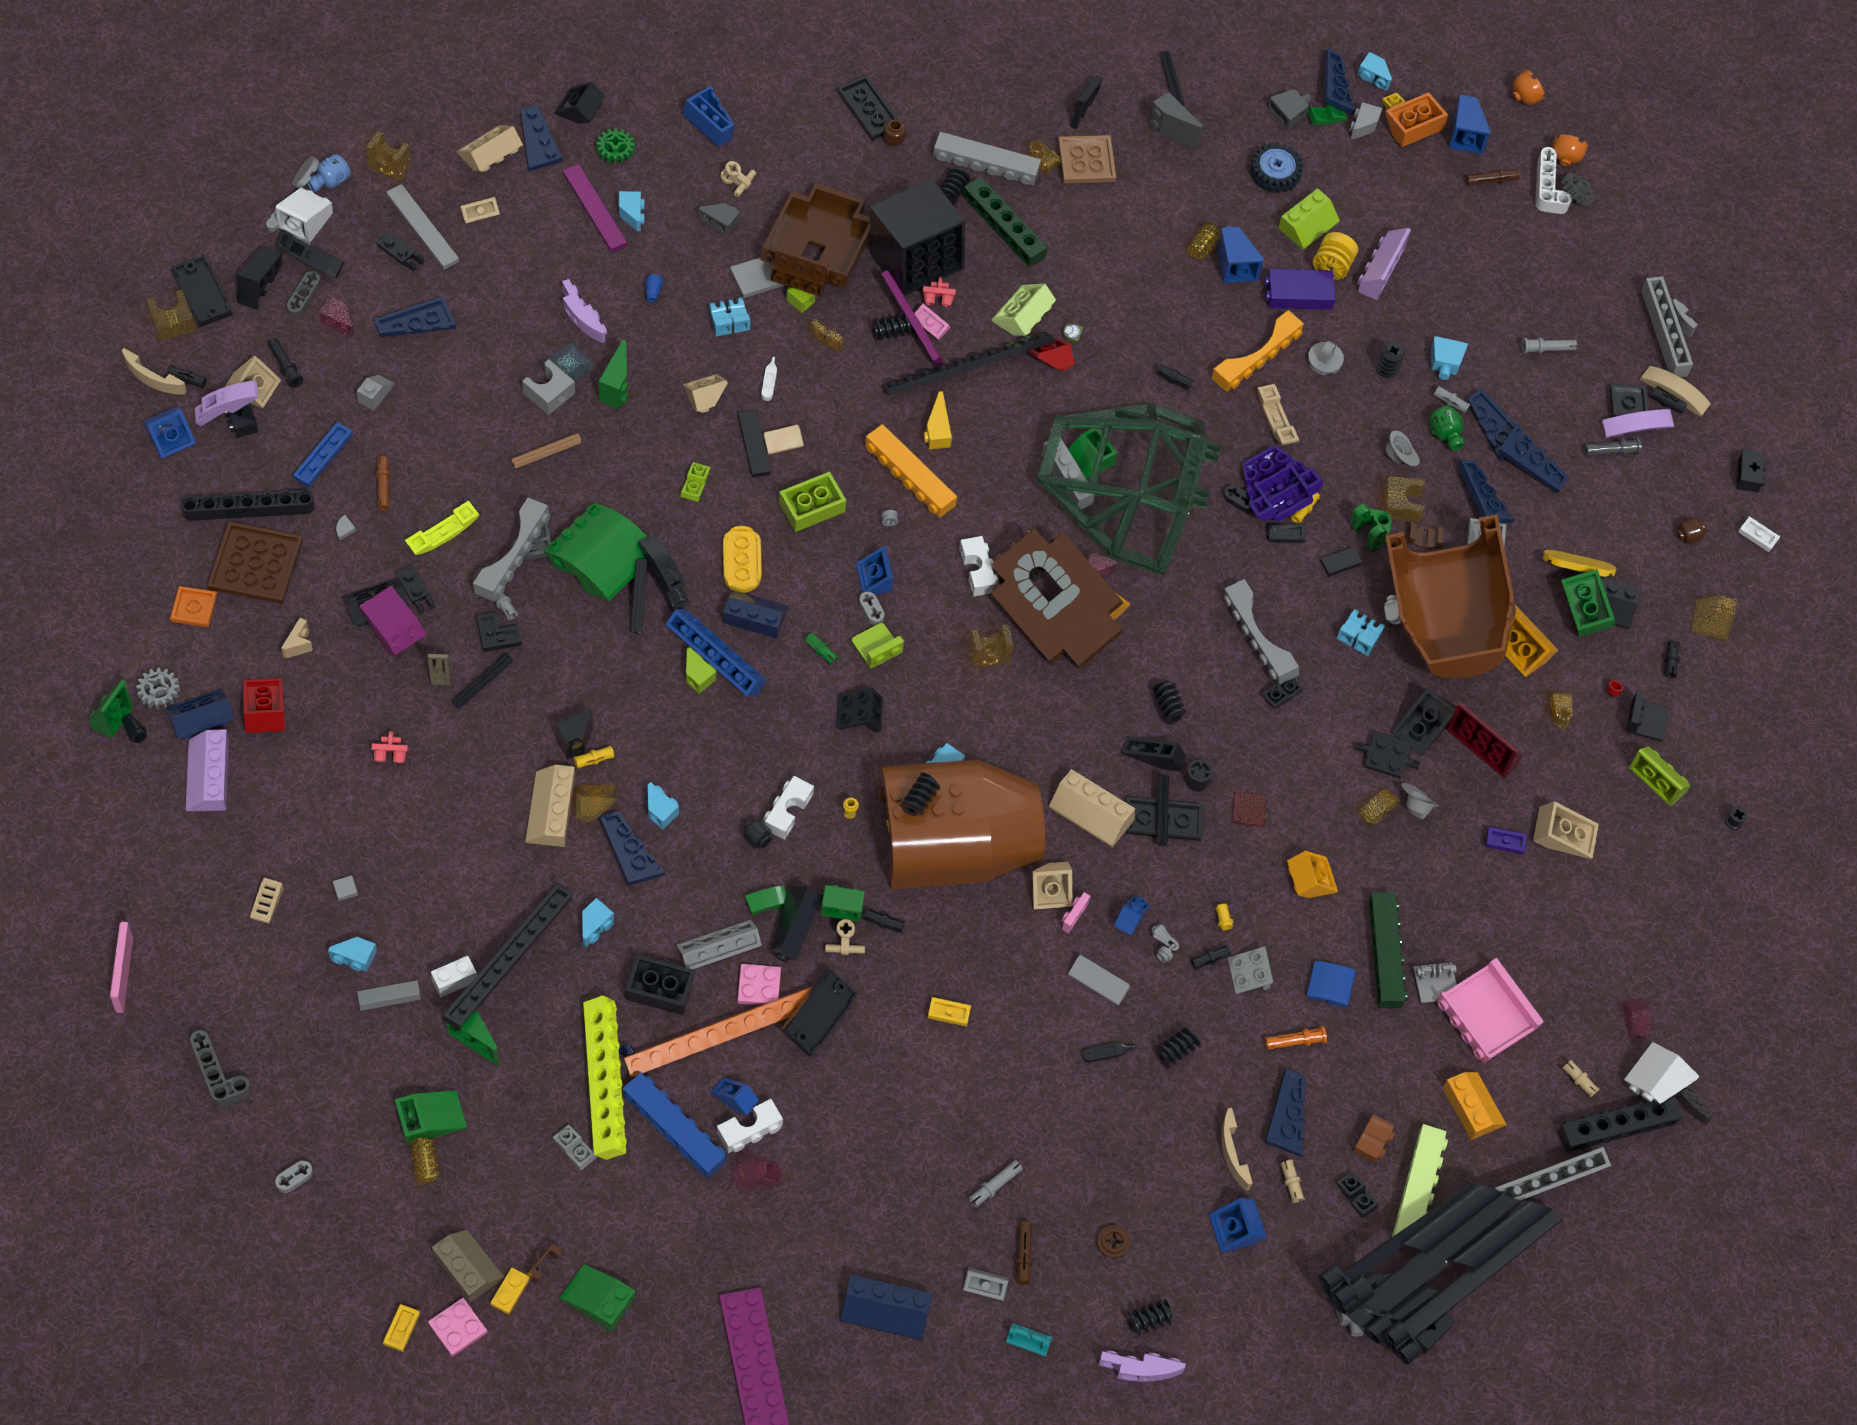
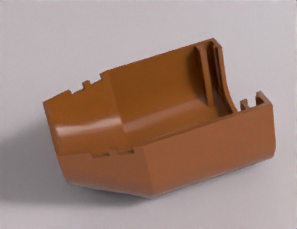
M1498 514L1479 518L1481 535L1474 542L1427 553L1413 552L1407 548L1404 532L1385 535L1403 632L1429 670L1439 677L1460 679L1481 675L1499 666L1505 658L1516 608Z
M979 759L880 767L877 785L879 801H884V798L886 799L891 845L888 871L891 889L989 882L994 877L1010 873L1011 870L1019 867L1023 868L1043 860L1045 853V822L1041 793L1036 782ZM920 773H927L937 781L941 788L939 791H936L935 797L931 796L933 801L927 803L929 807L923 809L925 812L923 815L911 816L902 810L900 804L904 801L905 796L908 795L909 790L912 789L913 784L916 783Z

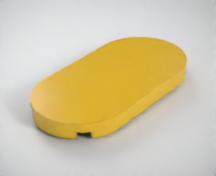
M747 526L731 528L724 535L723 539L724 581L733 591L750 592L757 588L761 582V539L757 532L755 533L752 528Z
M1545 550L1542 557L1546 562L1548 559L1552 560L1551 563L1555 566L1585 573L1598 569L1599 575L1604 577L1609 576V574L1614 576L1617 569L1612 564L1556 550Z

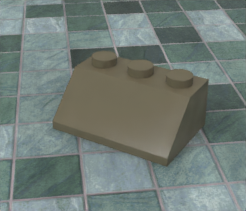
M468 1230L450 1234L432 1247L433 1256L470 1303L504 1279V1276Z

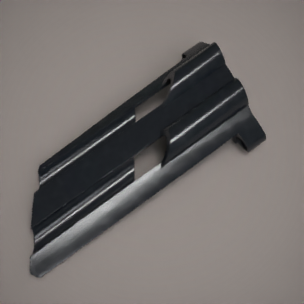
M1470 1183L1343 1272L1334 1263L1323 1271L1318 1278L1324 1293L1328 1296L1327 1301L1333 1308L1348 1316L1370 1340L1376 1344L1384 1345L1403 1363L1408 1365L1424 1352L1415 1340L1418 1335L1563 1220L1562 1214L1559 1211L1552 1210L1535 1202L1518 1200L1503 1195L1501 1191L1494 1188ZM1402 1246L1412 1247L1421 1251L1396 1272L1383 1275L1371 1272ZM1450 1262L1471 1267L1468 1272L1446 1289L1434 1290L1426 1284L1428 1279Z

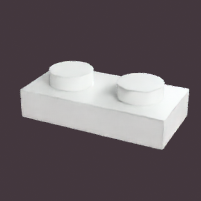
M1750 516L1738 531V533L1767 552L1771 551L1780 538L1779 535Z

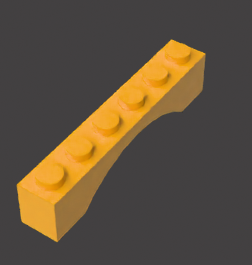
M1288 310L1276 319L1273 335L1263 348L1246 357L1224 360L1214 368L1212 379L1226 392L1231 388L1235 389L1244 378L1248 379L1255 369L1262 368L1268 359H1273L1280 349H1286L1293 339L1297 340L1303 333L1304 323Z

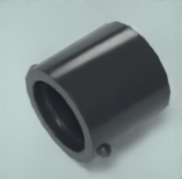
M1205 760L1192 761L1189 764L1186 776L1183 777L1187 787L1196 792L1205 790L1209 783L1212 782L1210 779L1213 770L1211 765Z

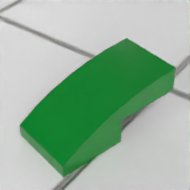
M1327 104L1325 108L1310 107L1308 109L1312 125H1327L1347 120L1344 111L1330 104Z
M777 886L748 894L745 897L752 915H756L768 909L773 911L782 908L787 893L784 886Z

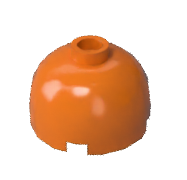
M1529 70L1523 71L1515 78L1512 95L1517 102L1520 100L1523 104L1533 105L1543 100L1545 93L1538 79L1531 77L1533 73Z
M1562 134L1559 138L1555 136L1552 148L1556 151V159L1560 164L1570 166V164H1576L1584 158L1588 144L1585 141L1583 143L1579 142L1578 137Z

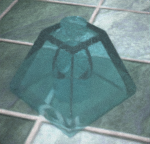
M570 342L544 360V363L547 360L552 361L574 381L595 367V364L573 342Z

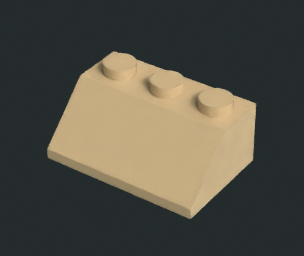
M499 125L459 149L457 153L473 171L484 172L490 169V165L494 162L499 163L505 159L504 156L507 154L516 153L523 144L514 126Z

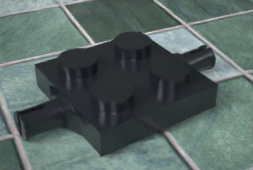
M1376 731L1369 745L1357 742L1355 750L1366 753L1364 768L1401 779L1406 766L1418 769L1420 764L1418 761L1409 759L1410 742Z

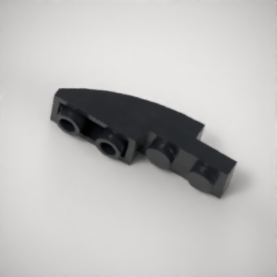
M282 230L276 246L287 254L336 279L343 267L344 262L317 246H313L287 230Z
M655 534L638 541L643 556L647 560L652 577H657L670 610L673 611L688 604L689 600L683 589V586L686 584L675 562Z

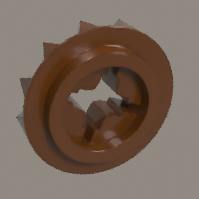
M1108 1226L1099 1233L1097 1239L1099 1250L1105 1256L1112 1258L1122 1257L1128 1252L1130 1237L1123 1228ZM1113 1235L1116 1242L1120 1243L1116 1244V1247L1114 1249L1112 1247V1244L1108 1243V1241H1111Z

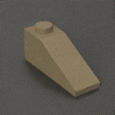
M428 654L431 685H451V656L448 654Z

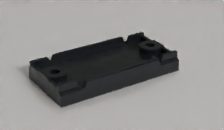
M204 255L172 266L171 272L198 328L233 315L227 298Z
M826 969L780 1030L805 1054L812 1056L849 1009L850 1004L858 993L840 978L834 970Z

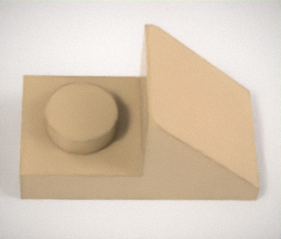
M299 618L281 648L283 657L289 658L313 650L311 641L306 640L309 634L307 620Z

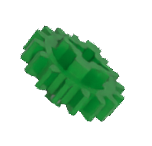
M617 128L613 132L608 129L607 134L602 132V137L598 136V142H596L597 154L601 155L602 160L607 158V163L611 160L614 161V164L617 161L623 163V159L630 160V156L634 155L635 150L634 138H630V133L624 134L623 129L618 132Z

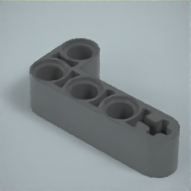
M202 1030L193 1032L190 1042L215 1106L223 1108L247 1099L251 1094L248 1079L244 1076H236L225 1080L208 1034ZM201 1040H202V1042H203V1044H204V1047H205V1048H203V1049H201V1047H200V1045H199V1043H198V1042L201 1041ZM205 1058H212L208 1063L203 1062ZM213 1075L219 1076V1078L214 1081L209 1080ZM238 1086H246L242 1091L236 1090ZM220 1093L226 1094L223 1098H217L216 1096Z

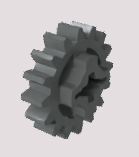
M1571 172L1562 179V184L1565 185L1563 188L1567 190V194H1570L1571 198L1577 203L1587 207L1595 200L1594 191L1590 189L1591 185L1588 181Z

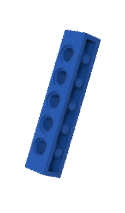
M676 609L666 622V626L746 696L758 695L767 682L761 674L687 609Z

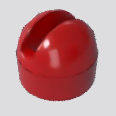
M1616 680L1610 681L1607 686V693L1613 695L1612 697H1617L1623 690V685Z

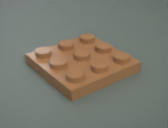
M1110 135L1058 138L1064 184L1116 182Z

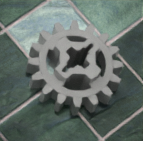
M157 668V672L150 669L149 675L143 673L144 679H138L139 685L136 686L138 698L141 699L142 704L148 702L149 708L153 705H156V709H159L160 705L167 708L166 703L173 704V698L179 697L177 693L180 691L178 678H175L174 673L169 674L168 669H165L163 672H161L160 668Z

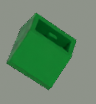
M1097 426L1081 434L1068 448L1086 480L1115 465L1117 451Z
M825 885L821 916L860 922L865 891H860L856 888H841L837 885Z

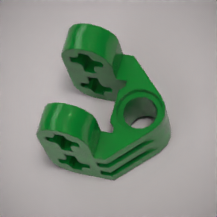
M1364 503L1356 507L1352 512L1350 525L1357 531L1371 524L1372 529L1368 533L1366 545L1371 551H1375L1387 544L1385 535L1390 533L1392 518L1389 513L1370 509Z

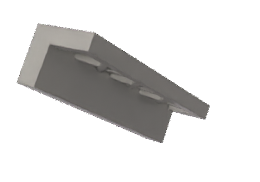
M751 919L676 945L678 952L682 956L684 967L689 969H695L762 946L758 928Z

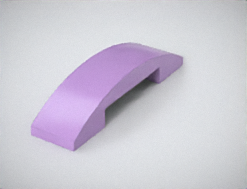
M1670 409L1642 411L1602 420L1605 438L1622 436L1626 433L1674 427Z

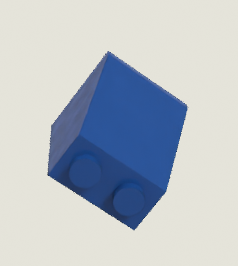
M1460 95L1453 114L1449 148L1483 154L1490 135L1489 126L1478 99L1468 95Z
M1228 226L1221 228L1216 249L1223 283L1258 281L1264 261L1261 254L1240 227Z

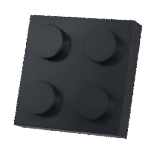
M1611 384L1609 389L1612 417L1649 411L1647 386Z

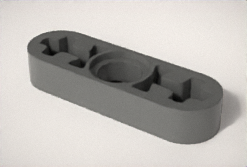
M308 271L305 273L287 302V310L291 316L297 317L302 315L321 284L318 272ZM301 291L309 292L305 297L299 295Z

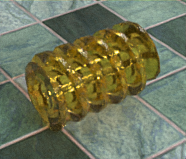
M1205 222L1187 247V254L1195 259L1205 260L1218 243L1220 231L1217 226L1212 222Z
M428 1138L411 1140L414 1173L417 1177L416 1183L424 1185L434 1182L437 1177L441 1176V1171H435L440 1168V1164L433 1163L439 1160L437 1155H433L438 1152L437 1148H432V1146L436 1145V1141Z

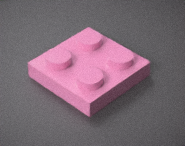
M741 964L738 1004L763 1005L778 999L781 967Z
M464 1298L428 1321L429 1326L452 1357L487 1333V1329Z

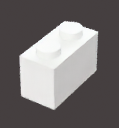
M468 956L431 971L432 982L440 998L470 985L477 977Z

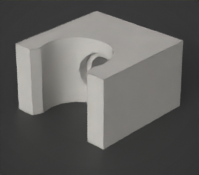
M547 360L544 363L545 376L550 381L546 384H536L526 377L522 381L523 394L546 414L550 415L575 394V381L552 361Z

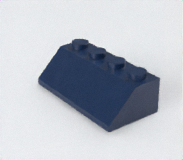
M851 1275L840 1321L922 1340L932 1293Z

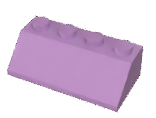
M1404 228L1388 231L1385 237H1381L1378 244L1379 249L1374 250L1371 257L1373 259L1372 262L1367 263L1364 270L1366 272L1365 275L1361 274L1357 284L1360 285L1359 293L1378 300L1405 249L1411 229Z
M206 730L189 739L186 811L226 810L229 748L226 730Z

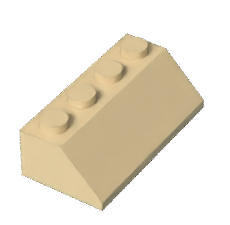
M553 765L536 771L526 843L565 847L575 781V767Z
M1072 769L1060 782L1049 804L1050 809L1111 847L1116 844L1135 820L1134 807Z

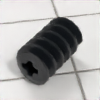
M952 168L941 184L940 190L953 206L957 202L958 197L961 196V192L964 191V186L970 181V175L961 168Z
M904 313L900 317L894 315L893 319L891 316H887L886 320L884 317H881L879 321L877 319L872 321V332L875 341H877V336L880 337L881 341L884 340V335L891 339V333H893L895 338L898 337V332L901 333L902 337L905 336V331L909 335L912 334L910 321Z
M1389 341L1382 349L1376 368L1378 374L1382 377L1392 378L1399 373L1405 356V347L1401 343Z
M1161 682L1154 685L1152 691L1155 693L1154 696L1157 699V704L1160 706L1159 709L1165 719L1164 722L1166 724H1173L1178 722L1187 711L1182 709L1184 704L1180 702L1181 697L1177 696L1179 691L1175 689L1176 684Z
M921 772L916 783L913 784L912 789L909 790L908 795L901 802L902 810L911 816L923 815L925 813L923 809L929 807L927 803L933 801L931 796H936V791H939L941 788L932 776Z
M1184 1027L1181 1032H1176L1175 1036H1171L1168 1040L1163 1041L1162 1044L1157 1045L1156 1053L1162 1065L1169 1069V1061L1175 1065V1057L1178 1060H1182L1181 1053L1188 1056V1049L1194 1052V1044L1200 1048L1201 1043L1191 1029Z
M1164 1299V1304L1161 1301H1157L1156 1306L1151 1303L1148 1309L1145 1306L1141 1307L1140 1311L1134 1309L1133 1315L1129 1311L1126 1312L1129 1328L1132 1332L1135 1331L1138 1336L1141 1335L1142 1328L1148 1333V1326H1151L1155 1331L1157 1323L1161 1328L1164 1327V1321L1172 1325V1313L1166 1299Z

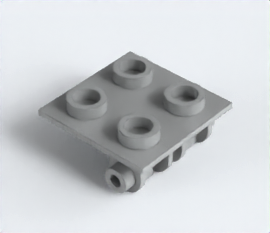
M1265 946L1228 957L1236 994L1262 987L1263 990L1271 988L1270 985L1274 982Z
M1452 962L1413 966L1421 1003L1438 1002L1436 999L1443 991L1445 993L1457 985L1454 975L1456 965H1452Z

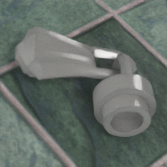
M1159 924L1152 928V935L1167 946H1162L1157 953V958L1165 963L1173 958L1171 951L1178 950L1179 944L1170 936L1166 928Z

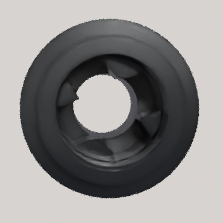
M127 715L122 719L130 741L140 743L146 739V728L132 715Z

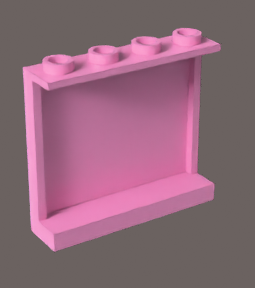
M1497 958L1444 993L1443 991L1436 999L1440 1009L1449 1016L1451 1024L1460 1031L1462 1039L1467 1044L1469 1043L1475 1057L1483 1063L1538 1029L1544 1022Z

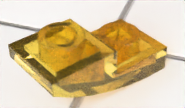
M817 319L810 322L809 332L818 341L835 351H842L843 338L839 333H836L833 328L827 331L826 327L822 323L820 324Z
M1384 789L1368 801L1359 810L1358 814L1373 825L1383 819L1387 811L1396 807L1400 799L1387 789Z

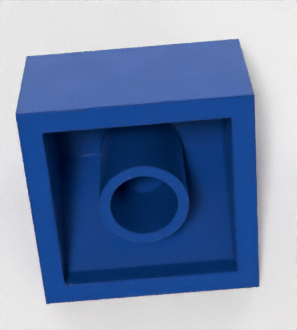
M177 406L142 421L150 440L161 458L196 444L184 414Z
M1239 1198L1209 1214L1222 1253L1252 1246L1267 1238L1255 1200Z

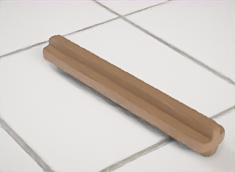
M576 433L511 459L514 468H519L581 443V437Z

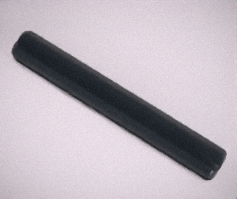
M1169 51L1161 52V60L1171 95L1184 107V100Z
M641 558L636 560L631 622V632L635 634L642 633L647 560Z
M507 653L500 657L452 700L453 705L458 709L465 705L513 662L512 657Z
M1163 774L1159 775L1158 846H1166L1168 842L1169 776Z

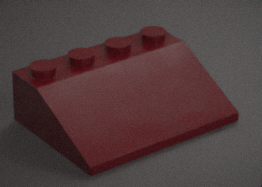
M1458 703L1446 730L1501 777L1505 778L1519 765L1523 757L1520 751L1463 703Z

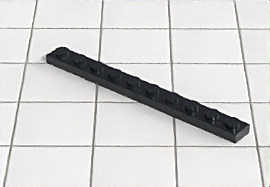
M1046 331L1039 332L1035 337H1023L1019 342H1008L1000 348L992 347L982 354L978 352L971 354L966 359L957 358L950 364L942 363L934 369H923L916 375L907 374L903 376V379L889 380L887 384L881 385L882 390L885 394L892 395L1055 343L1054 335Z
M556 884L444 1013L442 1020L460 1030L571 901L573 893Z

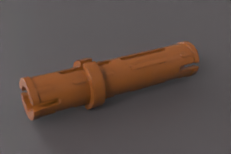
M387 456L377 457L378 509L381 511L386 510V507L387 510L390 509L389 479L391 473L389 472V458Z

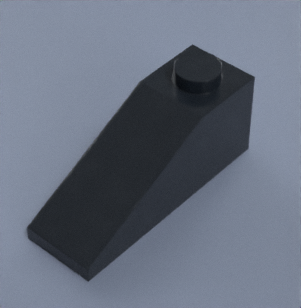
M1127 737L1121 751L1123 755L1154 767L1171 771H1180L1186 757L1177 742Z

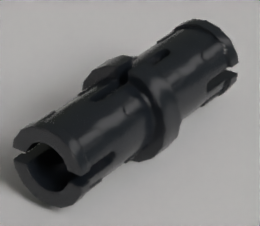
M1160 364L1156 372L1157 375L1169 380L1171 384L1175 383L1186 390H1189L1193 382L1192 379L1180 374L1178 370L1174 371L1163 364Z
M173 365L168 370V375H173L185 382L186 385L192 384L201 389L206 386L207 378L194 374L191 370L185 371Z
M1656 387L1650 398L1664 404V407H1670L1681 414L1687 406V403L1673 397L1674 395H1669Z
M1675 640L1668 641L1667 655L1664 660L1666 662L1665 677H1669V674L1670 678L1677 677V664L1680 662V657L1678 656L1680 643L1676 641L1674 645Z
M869 908L864 917L865 921L875 923L882 929L885 927L900 934L905 925L904 921L890 917L887 913L882 914Z
M1227 945L1215 950L1209 949L1202 955L1190 958V963L1193 969L1197 970L1209 964L1214 965L1217 961L1230 957L1231 951Z

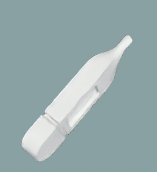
M772 357L771 363L765 369L761 397L765 401H769L773 397L777 367L774 362L775 357Z

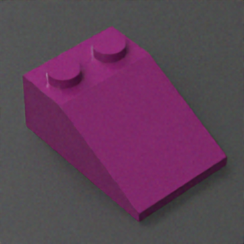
M389 586L359 606L389 655H397L427 635L416 616L392 586Z

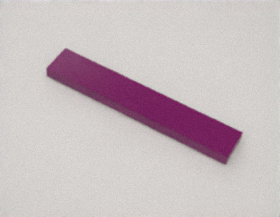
M577 164L564 169L563 175L610 252L626 247L627 242L580 165Z
M887 270L881 273L936 365L943 363L942 358L893 276Z

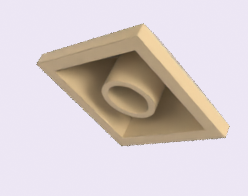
M253 356L233 373L225 387L247 381H256L258 398L250 403L263 408L281 379L256 356Z
M715 374L683 384V388L693 409L703 413L716 405L727 385V380Z
M1069 862L1048 863L1032 871L1033 909L1072 907V869Z

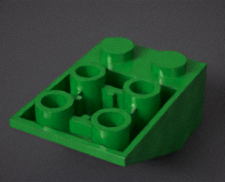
M456 1090L418 1093L395 1099L407 1145L467 1129Z

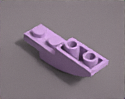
M569 279L562 281L563 293L565 295L563 297V308L568 316L587 335L601 343L605 342L607 330L605 325L600 323L598 312L593 310L590 304L585 306L583 299L578 297L576 286L572 285Z
M247 381L233 384L202 397V404L195 407L196 424L203 426L226 411L234 413L257 399V382Z
M1102 1351L1098 1365L1119 1370L1118 1379L1157 1381L1182 1374L1186 1364L1181 1363L1176 1358H1161L1156 1353L1144 1354L1142 1361H1139L1134 1356L1123 1357L1114 1351Z

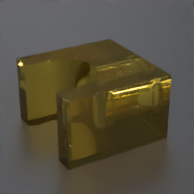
M377 131L366 147L369 168L397 181H401L411 167L409 144L403 142L398 150L393 149L385 142L384 134Z
M183 290L176 291L178 304L171 310L159 309L153 298L147 300L149 313L160 341L196 331Z
M1388 476L1384 486V512L1389 513L1392 520L1420 523L1424 513V505L1413 504L1406 497H1420L1425 480Z
M1002 625L1000 632L990 637H980L978 629L971 630L968 649L973 669L1010 663L1013 641L1009 625Z

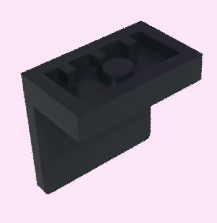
M872 687L839 694L837 728L841 730L866 724L873 732L881 731L883 697Z
M1637 689L1631 701L1626 732L1663 741L1669 708L1646 702V699H1644L1645 691Z

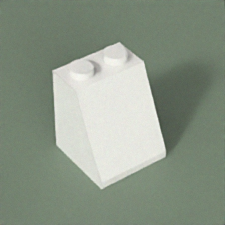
M299 188L275 207L279 228L293 233L308 243L312 241L333 213L332 202L303 188Z
M1652 1042L1624 1080L1630 1085L1629 1089L1636 1095L1641 1093L1649 1102L1654 1100L1661 1104L1697 1080L1699 1075L1679 1055Z

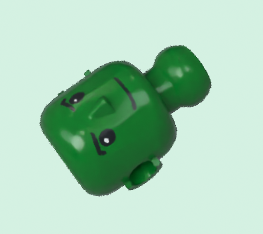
M1443 406L1436 409L1429 417V428L1433 436L1436 435L1440 441H1448V447L1452 451H1457L1465 445L1464 438L1460 436L1463 431V419L1459 412H1456L1451 406Z

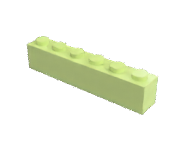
M1425 1124L1422 1125L1418 1134L1392 1237L1428 1213L1426 1212L1427 1206H1431L1434 1194L1431 1193L1432 1187H1436L1439 1178L1436 1175L1437 1168H1441L1443 1157H1440L1441 1151H1445L1448 1139H1445L1447 1131Z

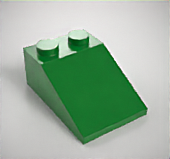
M622 340L599 380V401L620 409L622 403L625 404L629 397L627 393L629 384L627 383L625 340Z
M1598 569L1561 580L1578 638L1615 627V619Z
M121 680L107 695H104L97 710H94L89 717L91 728L111 739L123 724L122 719L133 710L126 681Z
M477 1010L460 1030L446 1022L449 1035L496 1066L498 1065V1048Z
M583 1264L560 1296V1299L612 1332L636 1299V1291L618 1279Z

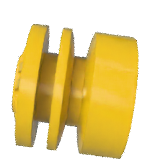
M1328 233L1313 258L1314 268L1316 270H1332L1333 279H1343L1348 274L1351 264L1358 254V246L1352 238L1343 233Z

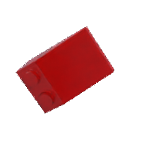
M282 678L243 680L245 733L284 731L285 717Z

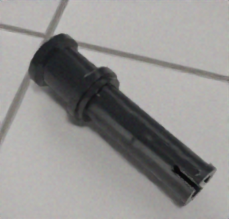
M273 338L274 344L271 339L267 345L280 364L281 373L288 380L287 384L291 388L300 386L304 379L302 375L298 374L296 365L290 362L279 340Z

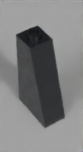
M789 886L770 951L777 955V959L783 962L788 960L796 961L824 895L809 887Z

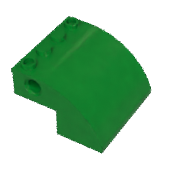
M594 503L587 508L584 514L577 517L569 528L563 530L562 534L552 541L544 552L554 568L575 575L586 593L610 601L635 577L636 560L640 558L645 559L638 541L647 538V535L622 514L606 506Z

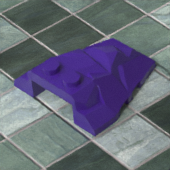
M1275 445L1242 463L1248 487L1247 492L1250 498L1249 504L1259 520L1273 519L1280 522L1312 504V495L1318 493L1323 485V480L1315 469L1305 467L1300 460L1295 461L1291 458L1290 454Z

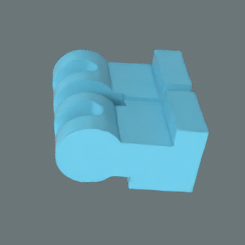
M742 297L736 299L737 304H734L732 299L728 300V311L730 313H726L727 309L723 301L719 302V308L715 306V303H709V311L716 336L731 334L732 327L734 333L750 330V317L746 312Z
M1354 609L1346 623L1340 628L1336 639L1349 646H1352L1356 640L1354 649L1369 656L1385 625L1380 623L1378 627H1374L1376 620L1372 619L1370 623H1367L1366 630L1361 629L1362 626H1365L1368 616L1364 614L1362 618H1358L1359 611Z

